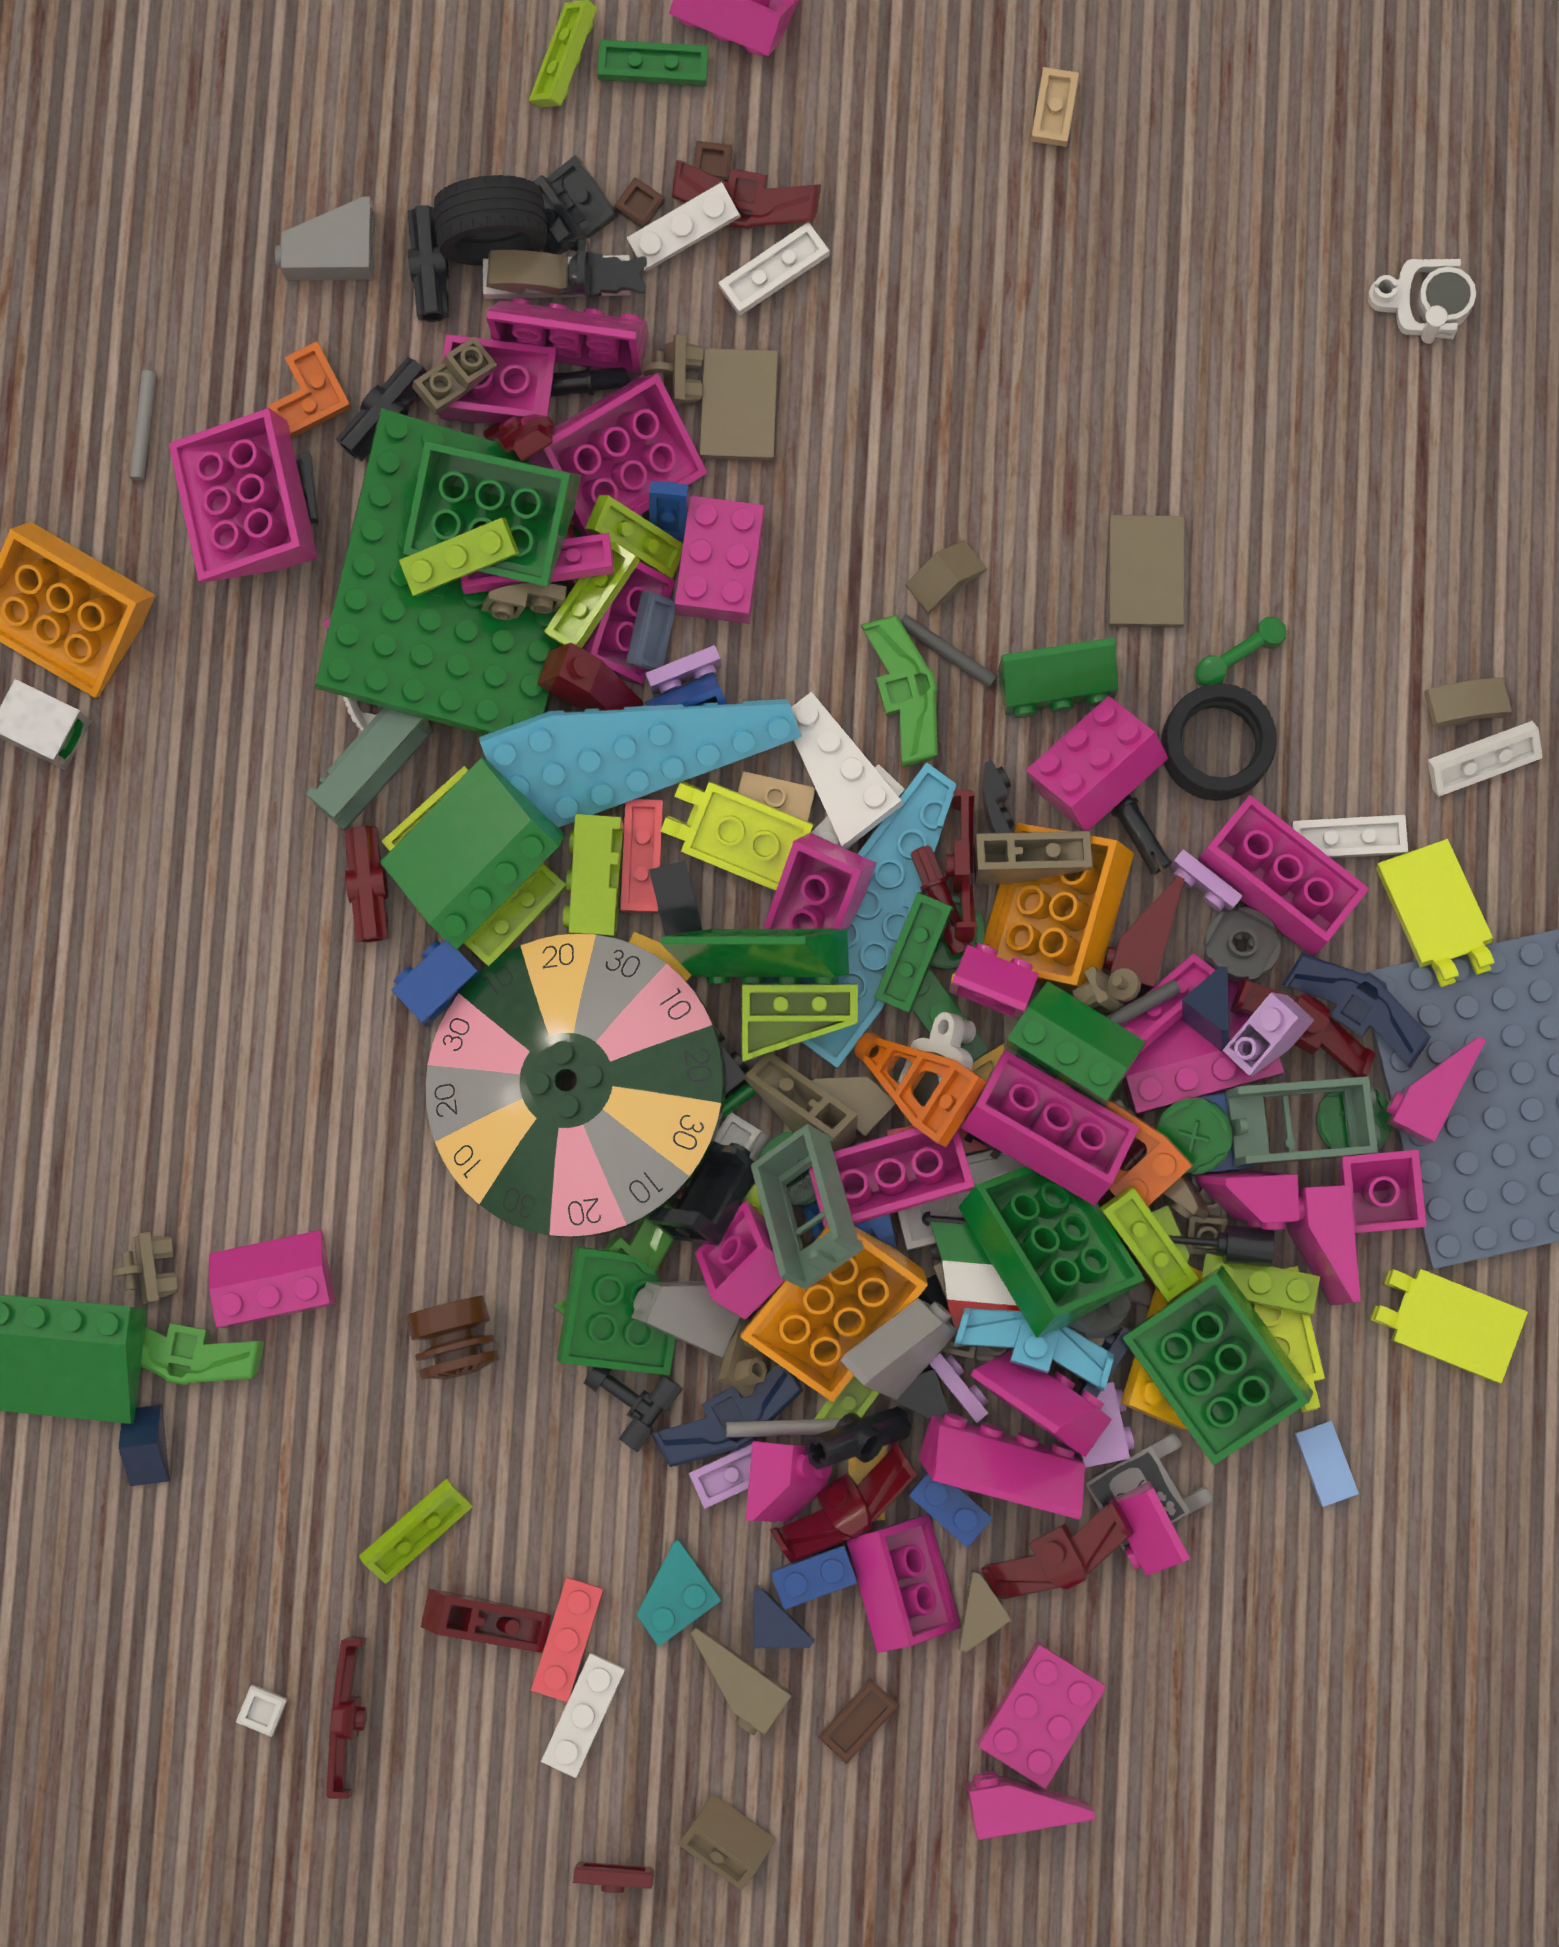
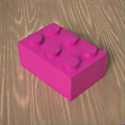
M690 496L675 598L676 615L750 624L765 519L764 505Z
M1107 696L1029 766L1026 772L1042 798L1082 831H1089L1168 759V756L1155 731L1110 696Z
M1036 1641L976 1743L982 1750L1046 1789L1105 1691L1106 1686Z

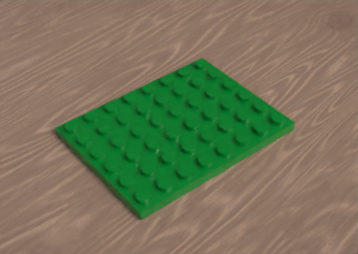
M381 409L314 689L482 735L543 714L549 691L538 686L537 682L548 652L559 646L557 641L544 633L557 612L540 614L533 612L530 607L526 606L518 619H497L491 613L481 611L482 603L489 591L464 594L461 578L421 595L412 596L399 562L400 559L410 556L403 554L425 441L517 461L521 460L514 449L506 453L500 450L494 441ZM573 524L575 537H582V534ZM565 580L550 582V584L566 586ZM566 587L565 599H566L567 596L569 595V594H568V591H567V590H568L567 587Z

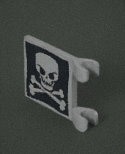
M1175 1433L1166 1435L1152 1445L1132 1455L1130 1459L1123 1460L1085 1482L1086 1487L1101 1511L1109 1501L1150 1481L1171 1523L1211 1503L1213 1497L1206 1487L1199 1488L1183 1499L1160 1461V1458L1181 1447V1441ZM1125 1540L1120 1546L1125 1551L1124 1549L1131 1545L1128 1540Z

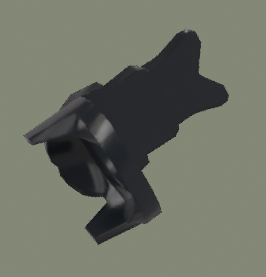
M588 238L561 240L563 249L576 251L577 254L570 259L568 266L569 287L560 289V295L597 297L601 296L602 293L617 294L624 290L639 294L646 292V285L640 277L641 272L647 265V258L645 256L627 261H621L618 257L603 258L602 254L590 252Z

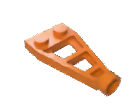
M867 1032L862 1035L855 1045L856 1057L867 1065L909 1122L944 1147H947L987 1084L986 1080L953 1059L884 1040L874 1032ZM903 1057L913 1063L899 1084L889 1073L898 1059ZM925 1072L940 1075L942 1080L926 1105L921 1106L913 1095L916 1086Z
M1058 1078L1056 1079V1080L1062 1082L1063 1084L1069 1086L1070 1088H1073V1087H1071L1070 1085H1068V1084H1066L1065 1082H1063L1062 1080H1060V1079H1058ZM1110 1099L1105 1108L1139 1127L1135 1138L1146 1145L1147 1153L1131 1170L1123 1171L1119 1169L1109 1190L1116 1196L1131 1185L1148 1207L1187 1172L1193 1164L1167 1136Z

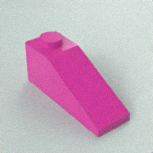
M1480 1036L1475 1038L1405 1088L1402 1094L1396 1091L1386 1109V1112L1391 1114L1387 1124L1427 1145L1435 1142L1486 1040Z

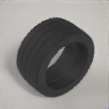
M508 175L473 177L444 187L434 198V221L438 247L441 255L452 262L482 266L483 259H488L489 253L492 250L539 252L545 247L547 242V222L544 200L540 187L531 182V180Z
M1216 683L1195 689L1185 695L1174 706L1164 724L1161 744L1168 756L1164 765L1175 783L1192 796L1212 801L1238 797L1251 790L1260 782L1274 759L1277 734L1271 713L1256 695L1236 685ZM1208 708L1230 710L1242 717L1251 728L1255 740L1254 755L1248 766L1236 775L1225 778L1208 776L1194 768L1185 756L1181 744L1183 729L1188 720L1199 711Z

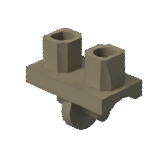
M675 334L673 342L665 344L664 352H654V362L643 365L644 376L659 374L675 408L680 404L697 403L702 398L701 380L685 379L686 369L698 370L701 367L703 347L686 343V335Z
M1093 966L1084 971L1088 982L1074 989L1073 994L1076 999L1106 1017L1126 1006L1123 1002L1134 999L1140 991L1141 982L1139 976L1128 968L1118 969L1108 976Z
M150 1232L139 1233L138 1236L134 1237L137 1265H134L132 1251L122 1252L123 1267L112 1269L113 1277H124L126 1291L137 1289L136 1275H138L142 1305L154 1304L159 1301V1298L178 1292L175 1272L156 1275L154 1260L173 1257L171 1237H151Z
M740 1317L723 1358L715 1356V1361L722 1365L718 1380L736 1388L742 1396L747 1397L753 1395L755 1384L764 1382L767 1368L762 1361L763 1353L740 1337L742 1331L750 1323L748 1319L745 1320Z

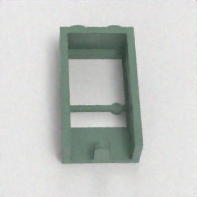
M383 708L326 771L329 776L327 778L322 776L319 779L321 785L316 790L311 787L305 794L319 810L341 829L346 830L434 732L428 722L429 720Z
M1369 1076L1238 1086L1225 1091L1228 1116L1233 1127L1232 1155L1234 1167L1336 1159L1343 1156L1378 1153L1377 1146L1380 1144L1381 1135L1378 1125L1374 1122L1373 1108L1376 1104V1094L1374 1088L1370 1086ZM1342 1092L1349 1147L1295 1152L1296 1140L1293 1138L1288 1096ZM1281 1096L1286 1131L1284 1146L1288 1149V1152L1270 1154L1264 1098Z
M808 1124L751 1164L780 1278L805 1290L864 1250L862 1241L857 1238L831 1145L834 1142L833 1138ZM810 1167H813L824 1211L798 1228L786 1185ZM827 1218L830 1231L803 1249L800 1235Z

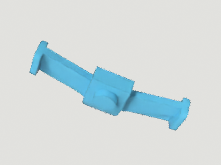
M965 1308L954 1342L956 1346L1014 1348L1010 1360L1011 1363L1046 1374L1049 1372L1051 1362L1054 1361L1101 1391H1104L1114 1360L1113 1353L1068 1326L1036 1338L1021 1311Z

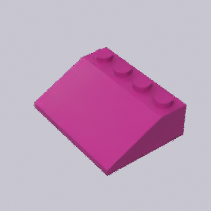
M513 298L511 302L500 300L487 310L486 319L493 340L557 348L555 363L581 367L591 366V368L595 369L623 367L626 368L627 373L642 375L648 328L647 321H642L636 315L621 314L619 317L607 316L604 312L591 308L584 309L583 312L572 311L567 306L557 303H550L547 307L533 305L531 301L522 298Z
M658 373L636 378L552 429L553 443L529 458L531 464L581 475L571 521L574 520V525L582 536L594 535L586 530L585 527L599 495H609L640 515L649 509L651 481H670L689 485L708 473Z
M266 408L168 443L199 582L205 583L283 570L318 558L287 420L270 408Z
M1228 980L1229 1042L1252 1016L1239 1011L1235 1013L1230 1011L1240 982ZM1135 998V999H1132V1000H1130V1001L1123 1002V1003H1124L1125 1005H1127V1004H1129V1003H1131V1002L1137 1000L1138 998ZM1181 1017L1137 1056L1122 1083L1128 1104L1135 1116L1170 1107L1174 1102L1187 1097L1214 1095L1238 1086H1247L1276 1078L1283 1074L1284 1071L1280 1057H1278L1255 1075L1249 1076L1226 1053L1219 1050L1191 1028Z

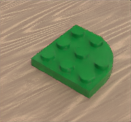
M575 1246L556 1361L565 1364L670 1376L676 1338L631 1318L635 1310L633 1307L634 1300L638 1292L645 1287L646 1282H662L656 1275V1272L642 1261L620 1252Z

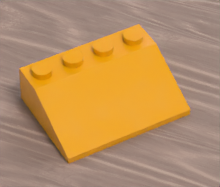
M29 522L9 530L0 552V642L90 696L98 698L141 630L156 595L33 522Z
M1017 823L1014 833L1068 831ZM1090 836L1091 870L1014 884H999L983 944L997 950V957L1011 962L1012 958H1018L1032 964V971L1039 974L1036 980L1038 984L1045 985L1049 981L1064 991L1073 992L1074 989L1088 982L1084 971L1093 966L1102 970L1134 852L1118 840Z
M829 1225L826 1226L816 1240L830 1231ZM855 1227L857 1238L862 1241L864 1250L806 1290L785 1280L740 1334L742 1339L832 1403L854 1377L853 1373L840 1359L853 1347L915 1301L928 1286L924 1269L892 1246Z

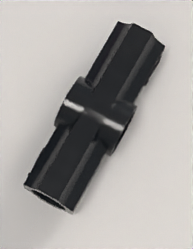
M429 205L416 206L414 209L408 210L411 249H408V263L411 281L414 282L417 318L427 322H439L448 318L450 311L446 279H449L448 259L441 255L438 247L434 207Z
M407 357L383 386H375L366 395L361 403L360 412L336 438L337 442L351 456L362 462L370 453L381 409L408 416L409 407L419 397L412 388L413 382L427 372L425 368L414 359Z
M899 1406L865 1418H861L852 1412L844 1415L834 1429L807 1438L805 1450L809 1456V1463L818 1470L853 1457L866 1463L873 1460L883 1446L909 1437L912 1426L907 1418V1412Z

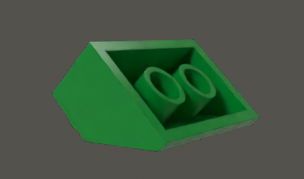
M1114 637L1003 654L998 668V677L1005 715L1014 714L1015 718H1026L1036 715V710L1051 708L1052 712H1064L1073 709V704L1088 702V706L1096 707L1107 696L1115 698L1118 692V675Z
M1047 981L1029 1004L1007 1038V1047L1103 1107H1106L1146 1044V1041Z

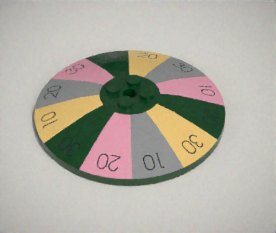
M596 934L555 935L520 945L501 955L489 966L486 965L459 992L443 1017L431 1047L425 1084L426 1107L434 1142L442 1160L463 1190L480 1206L496 1217L531 1232L555 1237H591L612 1233L648 1218L659 1208L668 1204L692 1180L705 1161L720 1126L726 1088L725 1063L717 1030L707 1008L693 988L671 966L652 953L616 938ZM565 1071H573L577 1077V1083L570 1091H562L558 1085L559 1077Z

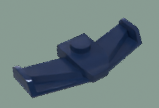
M1301 953L1282 983L1286 987H1292L1337 1003L1330 1016L1361 1036L1365 1035L1369 1027L1372 1026L1406 1062L1405 1064L1409 1068L1415 1064L1431 1038L1426 1030L1388 991L1386 983L1371 973L1362 974Z
M777 1364L766 1374L764 1382L755 1385L752 1396L741 1397L738 1390L731 1387L701 1404L708 1416L707 1418L654 1432L651 1435L669 1467L730 1450L738 1451L755 1441L756 1437H726V1422L773 1421L804 1390L796 1376Z

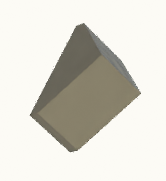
M963 540L936 552L905 586L927 614H929L987 571V568L966 541Z
M971 1571L958 1642L959 1651L968 1652L1012 1621L982 1575L977 1571Z

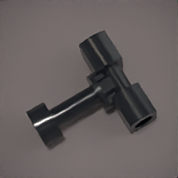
M594 1367L583 1384L594 1392H597L602 1387L631 1408L627 1415L632 1418V1421L619 1439L636 1452H639L655 1430L652 1425L661 1412L669 1410L684 1388L664 1375L651 1394L644 1390L641 1395H638L610 1375L613 1369Z

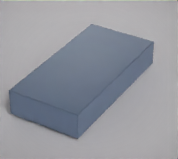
M651 591L641 592L626 664L647 671L664 665L676 611L675 600Z

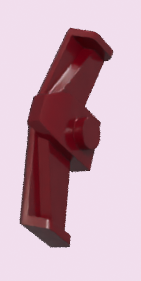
M677 160L672 198L687 203L722 182L741 216L729 225L751 229L757 226L813 222L818 211L821 184L766 189L767 174L730 169L727 182L681 160Z
M539 414L527 415L521 419L515 416L504 423L493 424L484 430L483 435L485 439L496 442L499 449L506 453L514 449L521 462H524L553 443L552 429L554 428V423L550 417Z
M955 790L953 792L952 808L960 811V840H954L953 854H946V877H953V892L960 893L962 922L955 923L954 938L971 943L975 938L977 924L975 922L973 896L974 791Z
M1241 980L1230 1008L1231 1012L1239 1011L1252 1015L1271 992L1288 995L1314 1019L1313 1023L1294 1045L1311 1055L1321 1047L1346 1069L1353 1078L1368 1076L1375 1053L1371 1049L1365 1048L1330 1017V1011L1324 1003L1306 993L1298 997L1252 983L1249 980Z
M895 1441L892 1444V1449L858 1485L848 1473L844 1474L816 1494L824 1509L780 1528H772L770 1531L791 1563L797 1562L851 1538L856 1539L865 1533L918 1474L902 1447Z
M1114 1498L1073 1536L1067 1525L1063 1524L1029 1543L1034 1555L989 1563L983 1566L981 1570L995 1596L1002 1599L1055 1588L1068 1590L1085 1581L1087 1575L1127 1540L1134 1531L1116 1498Z
M350 1636L341 1640L330 1720L326 1796L329 1799H348L352 1796V1789L345 1788L348 1740L356 1738L358 1730L364 1731L367 1717V1708L361 1706L362 1697L352 1696L358 1646L366 1645V1638Z

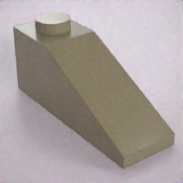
M1090 831L976 834L973 847L975 885L1014 884L1091 870Z
M771 1052L767 1053L745 1075L746 1082L794 1133L808 1124L833 1138L834 1142L831 1143L833 1152L847 1148L856 1139L858 1114Z
M697 1625L691 1635L732 1712L738 1716L735 1722L752 1735H755L757 1730L765 1735L791 1698L792 1692Z

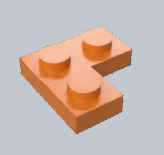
M317 341L284 357L300 389L271 403L268 407L287 420L291 439L352 409Z

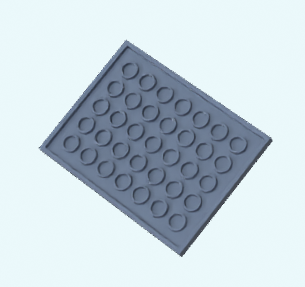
M1559 929L1485 945L1493 956L1494 964L1490 965L1491 971L1479 975L1475 974L1467 954L1452 959L1459 976L1455 977L1456 983L1443 988L1440 987L1431 964L1420 968L1417 961L1362 972V974L1371 973L1385 982L1392 996L1431 1036L1415 1064L1409 1068L1405 1064L1406 1062L1371 1026L1389 1102L1396 1091L1402 1094L1405 1088L1470 1041L1479 1036L1486 1040L1435 1142L1427 1145L1396 1129L1401 1151L1419 1150L1427 1226L1420 1227L1430 1270L1559 1241Z

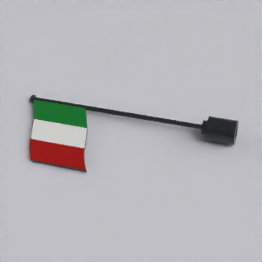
M930 1211L925 1212L922 1216V1222L926 1226H929L930 1223L942 1260L948 1312L952 1315L951 1321L953 1326L957 1330L959 1329L965 1308L1020 1311L965 1218L930 1215ZM1226 1225L1224 1232L1217 1233V1239L1168 1235L1175 1244L1216 1247V1255L1223 1256V1263L1271 1267L1275 1244L1274 1230H1266L1260 1227Z

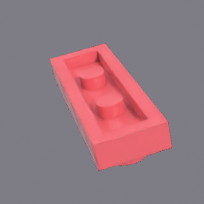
M634 799L625 803L621 912L659 914L649 869L661 867L662 832L660 830L663 825V800Z
M570 1577L566 1578L531 1691L568 1702L604 1588Z

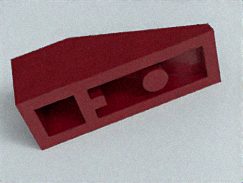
M571 642L548 652L537 682L538 686L583 711L584 709L598 708L599 711L624 710V707L643 706L644 703L601 659Z
M1177 876L1117 942L1116 947L1109 946L1103 965L1104 968L1110 969L1108 976L1118 969L1128 968L1139 976L1141 982L1140 989L1150 991L1155 986L1185 878Z
M429 1588L420 1627L437 1635L543 1653L551 1614Z

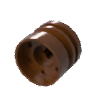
M484 1296L461 1299L406 1315L411 1340H430L431 1344L430 1348L415 1355L416 1361L434 1358L435 1365L419 1370L421 1380L429 1378L447 1380L481 1371L490 1363L500 1360L498 1350L480 1353L479 1346L495 1341L494 1335H476L474 1329L490 1321Z

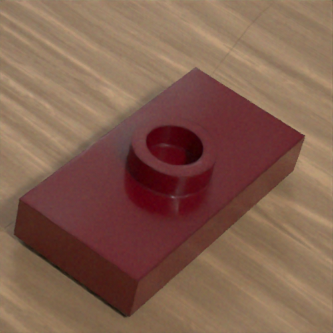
M578 1862L573 1874V1883L601 1885V1891L608 1893H623L625 1887L651 1889L654 1881V1869L642 1866Z

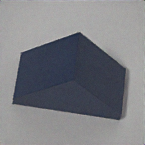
M1219 967L1182 999L1183 1021L1221 1051L1229 1043L1228 967Z
M162 1405L138 1407L135 1411L134 1424L121 1423L118 1449L130 1486L170 1481Z
M759 1585L754 1590V1648H810L815 1639Z

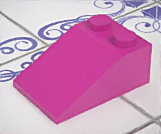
M446 334L442 362L447 353L472 337ZM476 338L496 362V369L468 393L438 413L440 419L470 423H504L515 416L521 419L532 414L548 417L557 348Z
M812 833L794 840L763 929H849L865 897L877 863Z
M1351 1185L1298 1189L1299 1221L1285 1222L1287 1223V1232L1312 1274L1320 1276L1319 1286L1330 1305L1361 1302Z
M996 1771L973 1775L974 1781L966 1782L973 1827L978 1840L1096 1820L1094 1811L1087 1801L1006 1776L998 1777Z

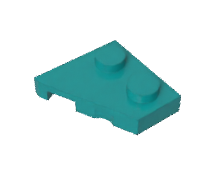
M678 1539L673 1543L636 1615L659 1647L721 1602L722 1599Z

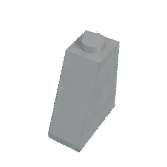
M370 196L358 198L281 232V245H276L275 262L276 267L282 269L286 280H374L375 208Z
M705 1280L646 1282L645 1287L638 1292L634 1300L633 1307L635 1310L631 1317L706 1353L723 1358L740 1320V1316L712 1300Z
M917 1298L848 1351L840 1361L864 1386L897 1400L958 1330L948 1321L952 1315L936 1301L929 1304Z

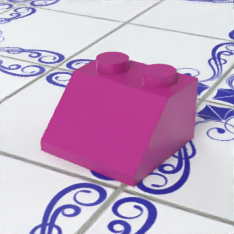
M977 943L975 948L967 945L949 992L1020 1020L1039 975L1032 971L1033 965L1018 958H1012L1011 962L997 957V950L984 944Z
M1419 1150L1343 1156L1340 1158L1338 1186L1351 1185L1355 1233L1427 1227Z
M1272 1171L1196 1174V1183L1232 1218L1247 1220L1248 1227L1277 1230L1285 1229V1222L1299 1221L1298 1174Z
M745 1201L738 1208L719 1246L703 1244L695 1252L712 1300L745 1320L756 1309L760 1308L766 1299L785 1281L780 1278L765 1218L748 1201Z
M753 1441L746 1520L792 1521L817 1497V1493L827 1487L832 1465L819 1470L809 1463V1456L805 1450L806 1445Z
M1150 1481L1116 1498L1134 1531L1127 1539L1131 1546L1124 1549L1134 1570L1142 1567L1147 1576L1190 1559Z

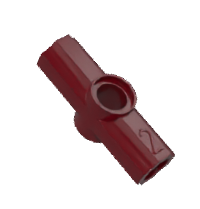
M376 826L352 827L351 829L344 830L348 870L345 871V882L349 903H352L355 940L357 943L379 942L389 939L385 903V899H388V884L385 868L380 863L381 854L378 828Z

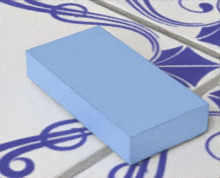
M1327 1421L1294 1433L1321 1507L1359 1494L1332 1421Z

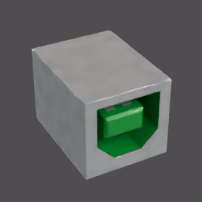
M16 679L0 706V738L64 770L67 769L91 723V720L80 710Z

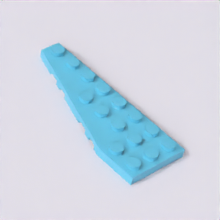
M788 699L743 701V704L718 705L717 702L703 703L704 706L686 707L683 704L624 707V710L599 711V708L584 709V712L564 713V710L548 711L481 736L479 741L487 761L557 827H561L575 822V814L593 815L801 738L802 736Z
M927 762L901 795L900 799L903 806L880 823L858 852V855L877 864L865 897L848 929L849 974L836 977V983L858 984V1023L801 1042L837 1070L853 1050L859 1038L865 1034L883 1009L885 1002L874 998L915 896L917 892H922L920 887L923 885L911 858V852L922 846L929 845L935 853L953 798V792L957 786L955 782ZM765 977V983L761 984H777V977ZM800 977V983L797 984H813V977Z

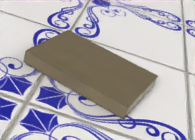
M704 348L700 438L701 459L774 461L778 351Z
M1110 515L1108 627L1183 628L1184 516Z

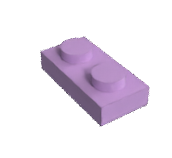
M715 645L646 672L647 682L653 695L659 692L664 694L681 687V683L693 678L698 680L712 673L715 675L717 673L716 669L721 668V659Z
M1184 849L1170 865L1175 871L1173 873L1175 878L1177 876L1185 878L1183 885L1188 888L1195 886L1205 894L1203 900L1219 912L1222 909L1230 912L1242 898L1239 892Z
M938 1353L929 1363L930 1367L935 1369L938 1377L974 1422L978 1423L989 1414L984 1408L989 1401L975 1384L970 1388L967 1387L959 1377L965 1371L951 1354L944 1358L941 1353Z
M752 1444L688 1473L704 1509L748 1489Z

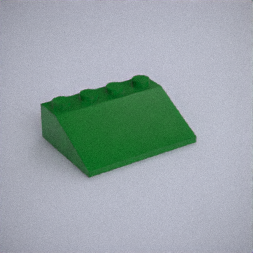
M425 441L403 554H415L499 518H506L519 554L479 571L549 587L574 513L581 475Z
M482 756L380 863L428 924L457 950L560 846L565 834Z
M848 928L703 929L661 936V944L693 977H707L708 984L730 983V977H742L743 984L765 983V977H777V984L800 983V977H813V984L836 983V977L849 974Z
M1027 1166L975 1185L958 1207L1036 1338L1071 1324L1145 1281L1110 1222L1101 1211L1098 1203L1095 1206Z
M1223 1265L1189 1287L1122 1337L1213 1466L1308 1404L1314 1393Z
M0 1295V1411L134 1424L147 1308Z

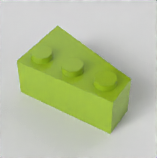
M575 814L574 831L570 832L569 853H573L572 868L567 869L566 890H571L570 905H564L563 927L569 928V934H596L617 938L624 825L621 817Z
M857 983L742 984V1062L858 1023Z

